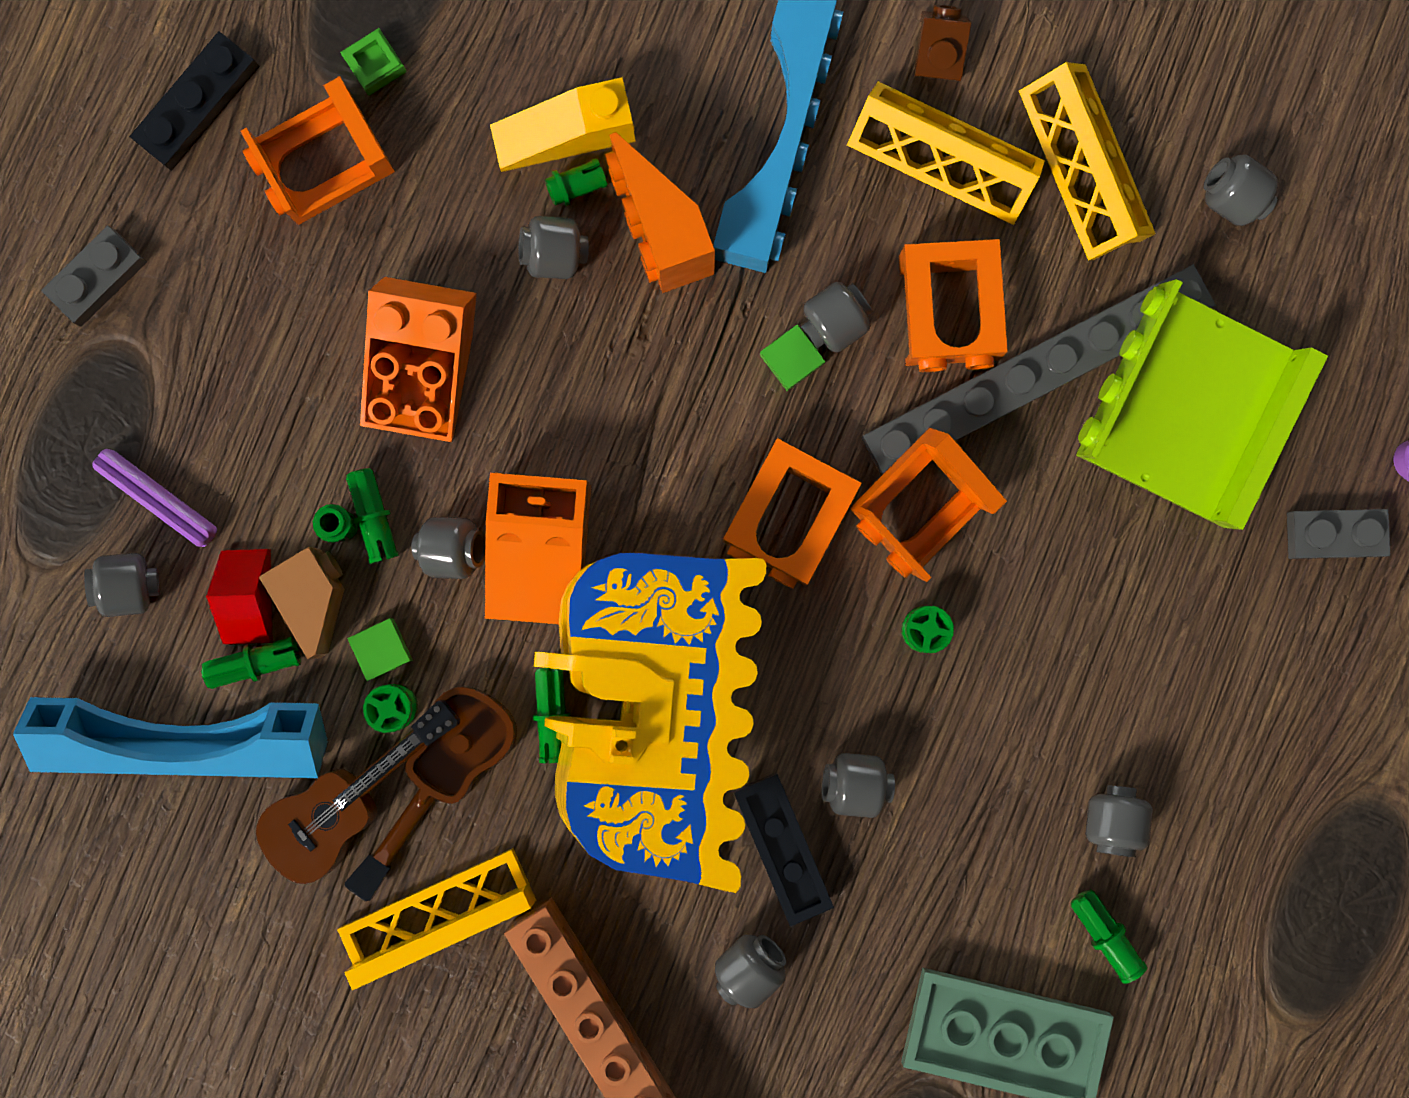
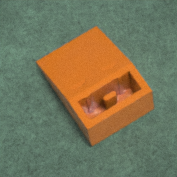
M618 133L609 134L612 152L605 154L609 166V175L617 196L623 194L627 196L621 199L625 210L624 215L633 239L642 237L643 242L638 243V247L641 253V262L649 283L658 280L662 293L714 275L715 250L698 205Z
M384 277L368 291L360 426L447 442L453 441L473 338L477 293Z
M490 473L486 512L485 619L559 624L560 603L565 589L574 576L585 567L591 485L587 480Z

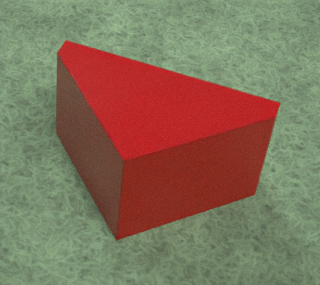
M271 549L224 550L220 552L206 598L223 644L273 643L272 599L259 579V576L271 570Z

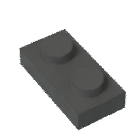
M107 225L41 291L74 324L82 327L147 261L116 230Z
M1388 509L1287 512L1289 559L1390 556Z

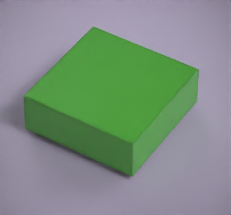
M380 28L340 52L368 96L407 72Z
M798 324L760 352L761 358L787 392L826 362Z
M389 618L347 638L367 681H371L413 661L394 618Z

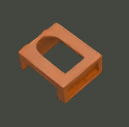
M340 76L323 85L329 95V98L258 137H255L247 128L240 131L249 146L242 150L246 160L257 176L264 173L271 186L265 190L271 205L279 216L286 213L298 225L395 172L354 97ZM345 123L365 160L313 189L300 192L287 188L280 176V167L284 158L297 148Z
M1000 239L905 244L899 255L900 275H904L909 339V355L905 359L906 366L918 365L919 372L943 371L947 369V364L965 363L968 370L994 367V361H998L1008 352ZM977 270L980 312L979 334L975 341L968 346L960 348L951 347L943 343L935 331L931 273Z
M929 428L850 509L861 520L856 525L857 529L875 546L881 542L890 552L886 560L899 574L905 578L912 574L928 582L932 577L923 567L980 509L995 514L1007 500L950 434ZM933 460L959 491L913 537L899 542L882 524L883 511Z
M777 438L722 542L730 546L727 554L735 559H764L767 566L772 568L768 576L791 589H794L797 582L804 586L808 585L862 483ZM787 471L827 492L828 496L800 548L788 557L775 558L761 550L757 542L756 530Z

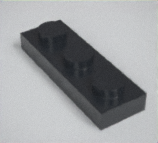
M218 31L129 137L172 171L260 66L250 55Z
M777 772L734 790L735 798L789 926L791 927L833 909L832 901Z

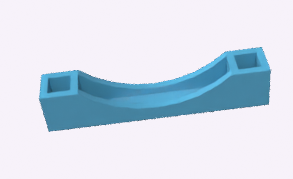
M778 0L772 22L770 41L780 61L786 85V120L777 145L763 168L741 191L724 203L713 245L715 260L763 273L767 272L770 259L779 261L785 233L777 231L781 215L791 216L797 193L796 188L789 187L793 170L798 172L803 170L809 144L802 143L801 138L805 126L814 128L821 101L812 98L816 82L823 84L826 82L832 55L824 54L828 38L837 40L844 11L836 10L837 0Z
M30 697L13 732V736L30 772L318 778L328 743L320 707L317 703L271 702L254 713L232 721L211 725L177 726L155 724L127 718L100 709L79 698Z

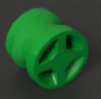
M920 606L912 609L904 617L901 626L904 642L911 649L923 653H936L943 650L950 644L954 633L951 617L943 609L936 606Z
M388 684L373 689L365 698L363 705V714L368 725L382 733L395 732L409 726L416 718L418 712V701L413 691L400 684ZM397 699H399L397 703L399 704L400 710H398V706L396 704Z

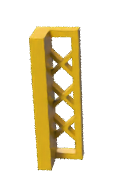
M1065 62L1019 90L1088 261L1095 260L1127 243L1141 242L1155 235L1152 223L1086 64ZM1054 84L1061 97L1055 117L1043 113L1036 97L1037 94ZM1067 114L1070 119V122L1065 121ZM1047 122L1053 123L1051 130ZM1062 127L1075 131L1079 141L1073 159L1061 156L1056 144ZM1084 156L1087 160L1088 165L1082 163ZM1064 164L1070 166L1068 172ZM1079 170L1091 173L1096 182L1091 202L1078 198L1074 189ZM1102 199H1103V202H1104L1106 208L1103 207V206H1100V203H1101ZM1082 207L1088 209V210H1087V213H1086V216H1085V213H1084ZM1097 213L1110 217L1117 236L1100 245H1097L1091 230Z
M879 81L868 95L847 143V146L1012 225L1015 224L1040 178L1045 162L1043 159ZM870 117L888 125L893 138L892 141L878 145L861 137ZM900 131L908 135L901 137ZM918 140L927 143L932 149L935 160L922 165L913 162L909 158L905 145ZM896 148L897 151H898V154L895 153V152H892V151H890V150ZM942 151L950 155L943 157ZM961 160L969 163L974 168L977 180L963 185L951 179L947 165ZM938 168L939 171H940V174H939V173H936V172H934V171H932V170ZM984 171L992 175L985 177ZM1006 181L1021 188V191L1012 208L993 200L989 185ZM980 188H981L982 194H980V193H978V192H976V191H974V190H977V189H980Z
M514 848L338 928V933L352 962V966L344 972L351 989L355 990L531 909L536 898ZM507 863L518 887L503 895L483 888L489 871ZM481 875L478 885L467 882ZM455 886L474 893L468 911L459 915L440 908L446 890ZM438 894L434 905L424 902V900ZM480 896L491 899L476 906ZM411 906L431 913L425 930L417 934L397 927L403 910ZM394 914L391 924L380 921ZM437 916L447 919L433 926ZM367 926L386 932L387 935L381 950L364 957L354 932ZM393 936L404 939L390 946Z

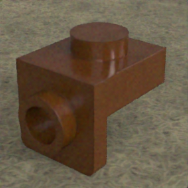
M934 5L933 12L922 11L920 19L922 26L914 69L915 76L961 81L971 28L969 18L961 16V8L949 5Z

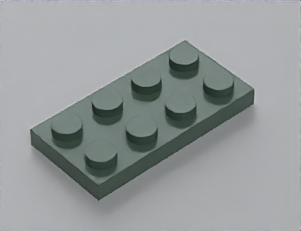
M922 967L901 1063L904 1068L1029 1098H1096L1114 1017L1106 1011Z

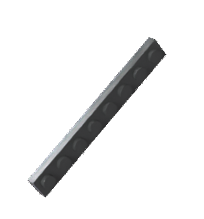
M1193 264L863 435L861 439L880 475L882 476L929 428L948 433L957 441L1119 357L1120 348L1125 338L1132 330H1137L1144 316V313L1140 311L1141 305L1148 292L1153 290L1154 286L1158 287L1159 284L1178 279L1183 282L1178 292L1210 308L1216 306L1196 267Z

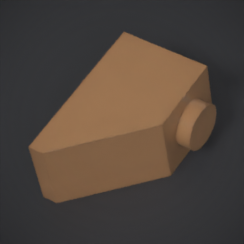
M307 547L259 576V579L306 658L318 659L329 652L345 589L338 579L343 575L342 570L332 554L328 551L323 554L321 549Z

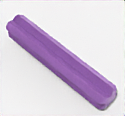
M102 450L93 461L94 470L196 546L205 547L215 537L217 533L215 525L114 450Z

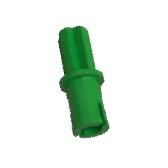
M364 468L347 474L346 481L357 518L353 519V523L360 526L369 557V564L382 561L377 545L378 541L382 542L386 559L398 557L399 552L396 550L387 519L391 512L384 508L374 471L371 468Z
M293 636L253 648L251 645H245L242 652L204 662L201 670L202 678L207 688L210 689L249 678L254 682L260 681L261 675L301 665V656L295 653L299 652V647Z
M540 668L535 672L537 714L533 715V720L537 721L539 763H548V761L549 763H558L562 742L556 738V731L544 725L545 718L549 716L571 717L570 712H565L563 671L560 669Z
M1090 889L1076 895L1071 901V908L1093 938L1091 940L1092 947L1095 950L1102 951L1123 984L1131 983L1140 978L1147 971L1148 967L1125 936L1126 927L1124 924L1116 923L1095 891Z

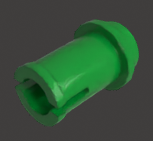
M597 158L562 173H558L557 170L551 171L552 176L545 179V184L555 206L563 203L567 207L570 205L569 200L599 188L607 187L605 174L602 167H598L600 163Z
M335 504L319 508L313 518V529L316 535L328 542L345 541V538L352 539L357 534L359 527L358 524L353 523V519L356 518L353 514L349 513L342 506ZM337 519H339V525L335 530V522L337 521Z

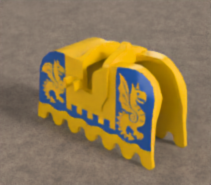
M619 553L590 563L582 568L568 583L561 598L559 612L561 653L535 652L533 667L569 670L571 683L578 691L603 700L622 701L620 720L549 716L545 718L544 725L556 731V738L562 742L555 773V798L560 817L590 856L615 870L681 880L736 893L741 886L740 869L735 863L722 859L719 856L718 850L723 842L738 839L745 829L743 816L738 811L727 808L723 804V796L729 790L743 787L749 778L748 766L744 761L731 757L728 754L727 746L732 739L746 737L754 725L752 715L748 710L735 706L731 696L737 688L748 687L755 682L758 674L757 666L752 659L739 655L735 646L740 638L754 636L760 630L762 624L761 615L758 611L744 605L740 601V593L744 588L757 586L764 580L767 564L762 558L709 559L645 553Z

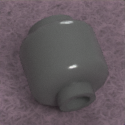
M1236 155L1231 159L1229 157L1223 158L1214 165L1204 181L1203 188L1206 191L1205 202L1208 207L1237 226H1244L1256 219L1262 220L1266 218L1277 204L1278 198L1275 194L1278 189V178L1271 170L1248 155Z
M536 216L530 220L528 227H521L518 243L520 265H526L531 276L536 278L569 279L576 274L579 264L587 263L589 253L588 236L580 235L579 227L574 219Z
M834 282L805 303L803 310L808 321L801 325V328L816 349L825 344L830 351L838 353L870 330L871 325L868 317L873 315L874 312L853 283L846 287L841 282Z
M433 517L429 518L421 526L420 531L414 535L411 550L414 559L418 560L420 568L429 577L465 579L470 577L476 568L481 567L484 563L486 539L483 532L478 530L476 524L468 518Z
M139 553L100 556L94 561L91 569H85L84 583L87 604L89 607L96 606L98 612L104 617L145 613L150 606L151 596H160L158 569L148 568L145 558Z
M842 753L836 756L832 764L825 765L822 777V799L824 802L830 803L835 814L874 818L880 814L885 802L891 803L893 801L895 778L893 774H887L886 766L880 757Z
M1107 785L1106 794H1096L1089 799L1085 835L1089 842L1097 845L1096 852L1136 858L1137 850H1144L1149 846L1153 809L1147 801L1136 798L1137 789Z
M745 934L716 960L715 974L718 980L716 988L721 997L731 1005L739 1004L745 1008H758L784 983L786 977L784 968L786 958L778 945L769 937Z

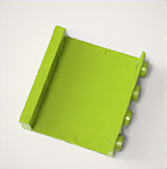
M1175 279L1159 284L1158 287L1154 286L1153 290H1150L1143 300L1140 311L1144 313V316L1137 330H1132L1127 335L1120 348L1119 355L1123 359L1116 373L1110 374L1100 389L1098 398L1102 402L1095 417H1090L1079 433L1078 440L1081 446L1076 456L1223 528L1243 530L1328 355L1312 347L1293 350L1178 292L1183 282Z

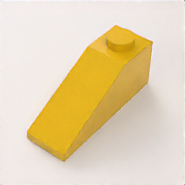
M622 77L574 88L490 125L501 172L610 148L609 134L615 132L628 143L636 142Z

